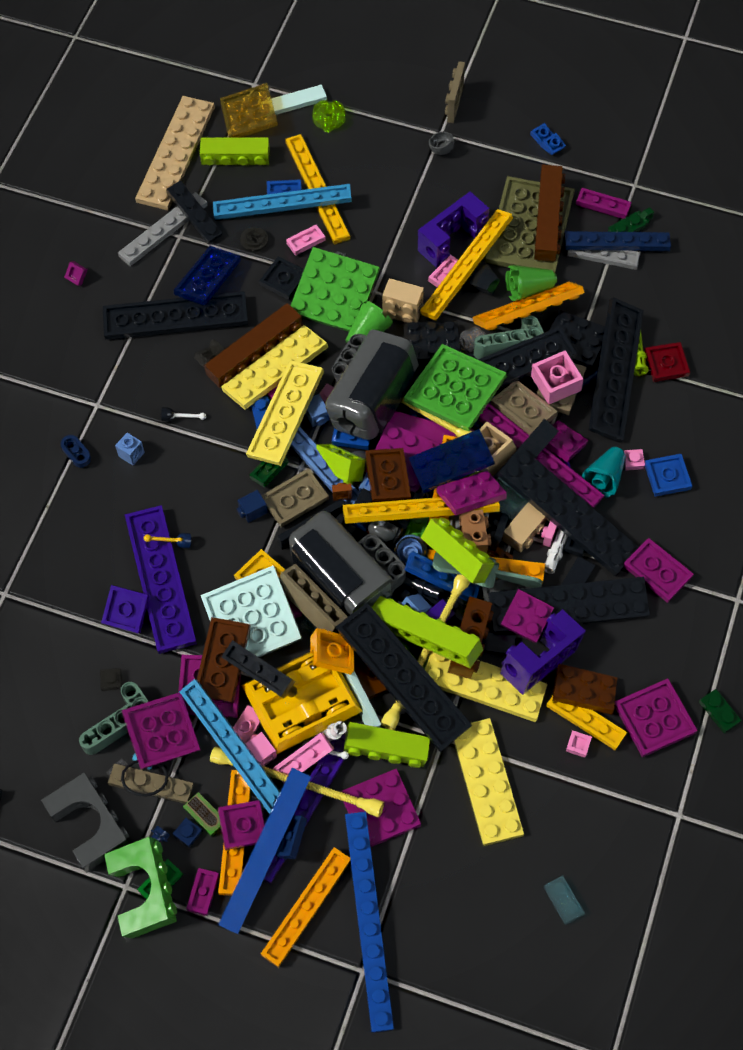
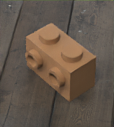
M472 510L460 514L459 524L463 536L473 541L480 551L487 553L488 546H491V536L486 533V528L489 527L488 517H484L483 510Z

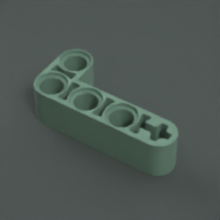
M530 315L522 318L521 329L477 336L474 340V357L481 359L543 334V329L538 319Z
M127 682L121 687V694L127 705L80 735L79 743L86 754L94 755L128 733L126 723H120L121 719L124 718L122 710L148 702L136 683ZM136 691L133 696H127L128 692ZM112 729L109 734H103L104 730Z

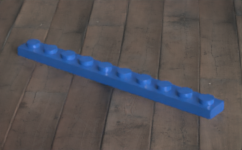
M366 812L345 814L371 1033L394 1030L367 816Z

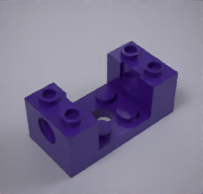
M468 192L418 229V252L436 268L439 267L450 256L449 235L457 232L462 227L475 239L489 220V207L472 192Z
M563 609L557 614L553 613L547 619L548 624L542 631L544 634L540 641L550 649L548 652L543 651L537 656L523 642L517 646H511L506 652L507 657L502 662L503 666L500 674L522 695L578 649L586 630Z

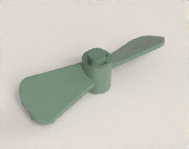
M435 552L432 563L435 570L444 573L461 574L441 555ZM489 557L495 563L485 583H475L482 587L493 588L495 580L498 578L528 588L541 587L542 580L532 576L498 570L499 564L496 562V559Z

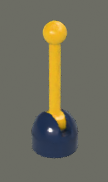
M181 533L177 538L152 537L146 534L144 540L146 542L151 540L176 542L179 547L189 549L191 534Z

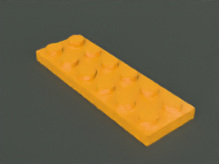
M566 282L472 318L474 324L487 330H493L499 324L512 323L514 319L528 317L534 311L542 312L548 306L561 305L564 300L577 299L580 294L584 293V289L581 285Z

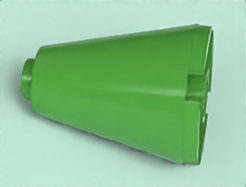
M512 265L508 267L510 271H506V289L511 291L512 295L509 298L512 301H519L548 290L557 283L556 273L549 269Z
M364 301L345 341L347 343L355 334L367 336L372 329L384 332L393 324V321L388 315L385 317L383 310L370 301H367V303Z

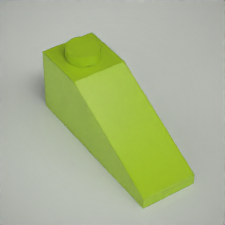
M317 444L316 449L334 475L342 479L343 483L354 484V482L363 480L366 459L333 444Z

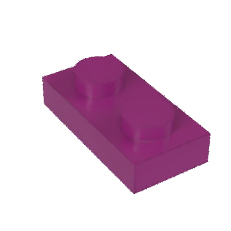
M198 868L186 908L187 911L208 916L219 873Z

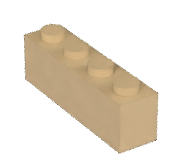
M528 502L504 530L502 541L521 553L524 548L528 549L531 546L533 537L536 534L540 535L544 529V524L547 521L550 522V520Z

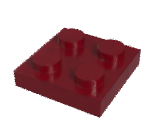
M681 342L645 348L644 352L647 355V362L653 382L688 377L690 375Z

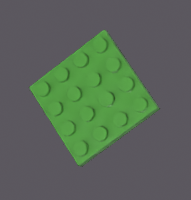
M313 247L291 307L302 318L349 332L364 301L366 303L369 301L380 267Z
M442 344L404 396V402L463 430L470 431L506 379L507 373Z

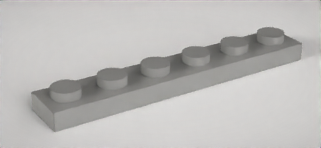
M196 192L192 194L203 209L208 206L207 201ZM178 206L120 250L118 252L119 257L131 267L189 220Z

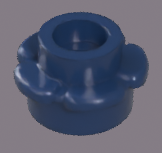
M158 825L154 830L151 829L153 833L152 838L157 839L161 844L163 841L168 842L169 833Z

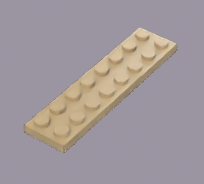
M182 96L136 195V203L169 210L173 200L166 190L178 181H182L215 108L214 103Z

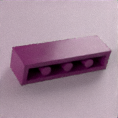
M397 411L389 422L439 443L438 450L442 446L444 435L457 437L456 434L433 421Z

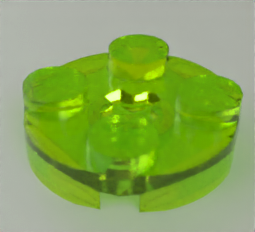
M322 100L313 107V122L325 132H331L345 122V108L338 101L327 102V100Z

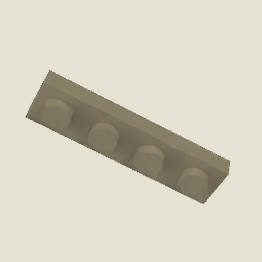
M113 765L108 781L110 786L125 789L121 781V775L126 766ZM129 767L125 772L124 780L131 790L147 794L161 788L165 782V776ZM168 777V782L164 789L152 796L186 804L190 799L194 784Z

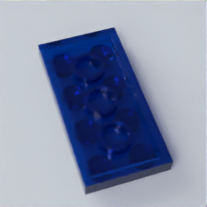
M209 246L175 287L174 295L205 306L240 263V255Z
M480 429L409 457L423 493L495 464Z

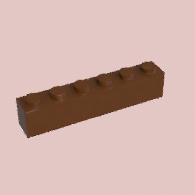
M542 164L534 260L555 262L556 255H560L561 244H557V241L561 240L562 230L558 229V226H562L563 215H559V212H563L564 201H560V198H564L565 188L561 187V184H565V173H562L563 166Z
M286 303L204 365L206 375L221 388L222 385L301 328V315Z

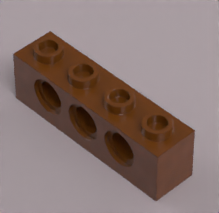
M469 596L460 629L465 633L475 634L479 637L481 643L482 639L487 638L489 628L486 625L487 622L491 623L494 611H490L492 603ZM451 660L448 673L471 679L473 672H478L480 661L476 660L473 666L468 668Z

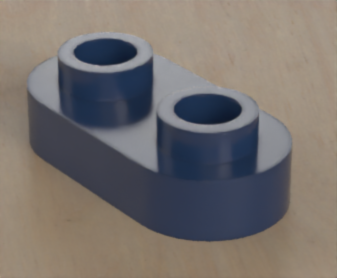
M67 435L61 440L63 452L76 467L82 468L90 463L91 456L89 451L76 436Z

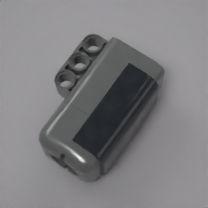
M373 329L369 331L367 336L355 334L349 339L332 366V373L337 384L325 403L327 413L336 430L365 440H372L377 435L383 433L387 423L390 422L415 380V372L419 367L413 345L407 339Z
M328 511L317 513L296 529L289 537L293 564H296L348 617L366 602L372 607L380 596L387 599L393 596L394 590L406 579L405 565L376 535L369 534L357 542ZM371 544L375 545L374 548H368L367 546ZM381 558H387V559H389L388 561H385V562L380 561ZM400 571L401 574L394 575L393 572Z

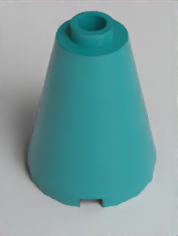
M611 447L582 474V478L604 494V498H609L618 490L626 459L624 451L618 447Z

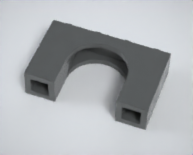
M82 773L41 801L54 822H57L72 811L83 807L92 808L100 814L101 823L97 833L91 839L72 850L87 873L105 861L104 854L129 845L127 838L130 836L123 826L121 828L118 827L116 823L119 820L113 809L108 811L105 805L108 804V801L102 793L98 795L95 788L98 786L92 776L87 778L85 773Z

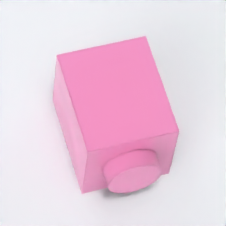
M262 732L258 735L254 734L247 739L245 745L261 766H265L277 758L276 750Z

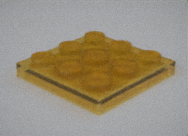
M267 83L220 98L229 138H241L278 126Z

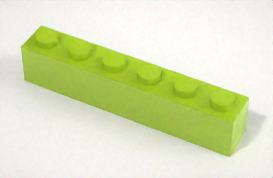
M380 596L371 607L394 635L465 667L471 668L483 651L481 641L475 634L465 633L456 626L451 627L440 619L435 620L426 613L414 611L408 605L398 604L391 598L387 599Z

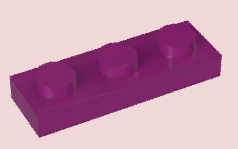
M581 188L576 205L624 219L627 217L631 202Z

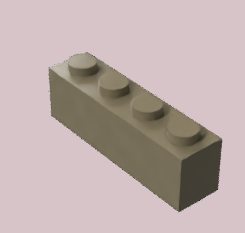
M296 564L281 572L279 580L286 597L316 628L339 633L335 629L336 626L348 616Z

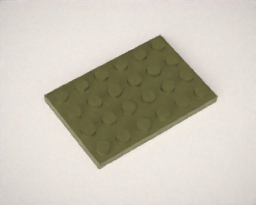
M507 176L499 210L511 213L513 219L488 251L486 263L504 267L512 265L534 267L556 272L559 255H556L555 262L534 260L540 182ZM565 187L564 198H560V201H564L563 212H559V215H563L562 226H558V229L562 230L561 240L557 241V244H561L560 251L574 196V188Z

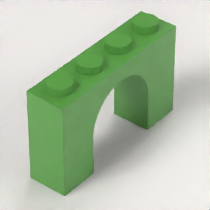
M146 837L104 854L109 875L121 877L133 871L144 869L151 880V891L147 900L140 907L117 915L121 935L131 939L177 922V909L171 897L172 887L167 880V866L161 854L163 848L157 839Z

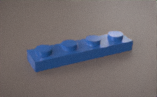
M412 551L408 556L404 570L451 593L457 574L435 570L432 560ZM470 582L468 588L461 593L459 598L467 602L469 596L477 598L480 586Z

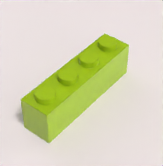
M201 138V165H269V138Z
M443 517L431 518L421 536L422 540L471 583H485L495 563L489 558L490 556L487 553L480 551L473 541L466 539L460 530L451 526L449 520Z
M350 722L346 731L343 751H347L351 756L365 755L372 760L386 759L393 764H400L402 762L409 764L410 767L420 768L427 762L430 739L426 736Z

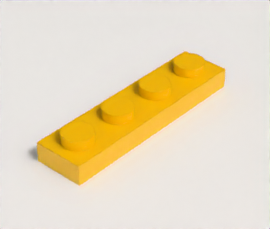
M553 696L546 705V707L615 751L627 734L626 731L593 710L552 701Z

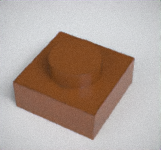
M338 483L337 485H332L333 501L342 498L343 500L352 499L351 484Z

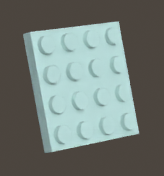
M270 566L201 595L210 621L211 617L251 625L246 649L257 657L302 640L275 566Z

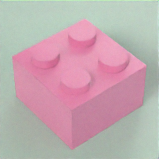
M566 350L532 364L531 377L549 405L582 391L583 377Z

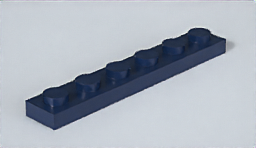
M564 232L565 250L670 251L671 248L669 232Z

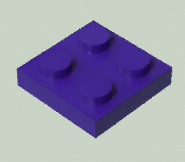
M111 585L101 623L140 633L150 595Z

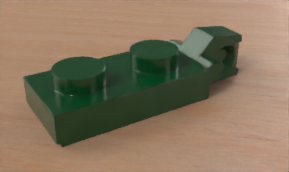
M647 208L643 212L637 211L608 227V232H639L646 228V225L650 222L649 220L653 219L654 211L651 208Z

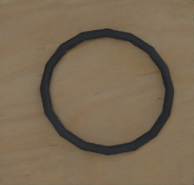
M134 760L133 762L129 763L122 771L121 781L123 787L129 793H132L136 796L147 797L156 795L164 789L168 782V773L166 768L161 763L157 764L164 771V784L155 792L147 794L137 793L131 790L125 784L124 776L127 769L135 763H138V760Z

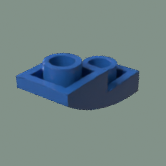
M545 123L530 133L533 139L551 155L566 147L558 134H553Z

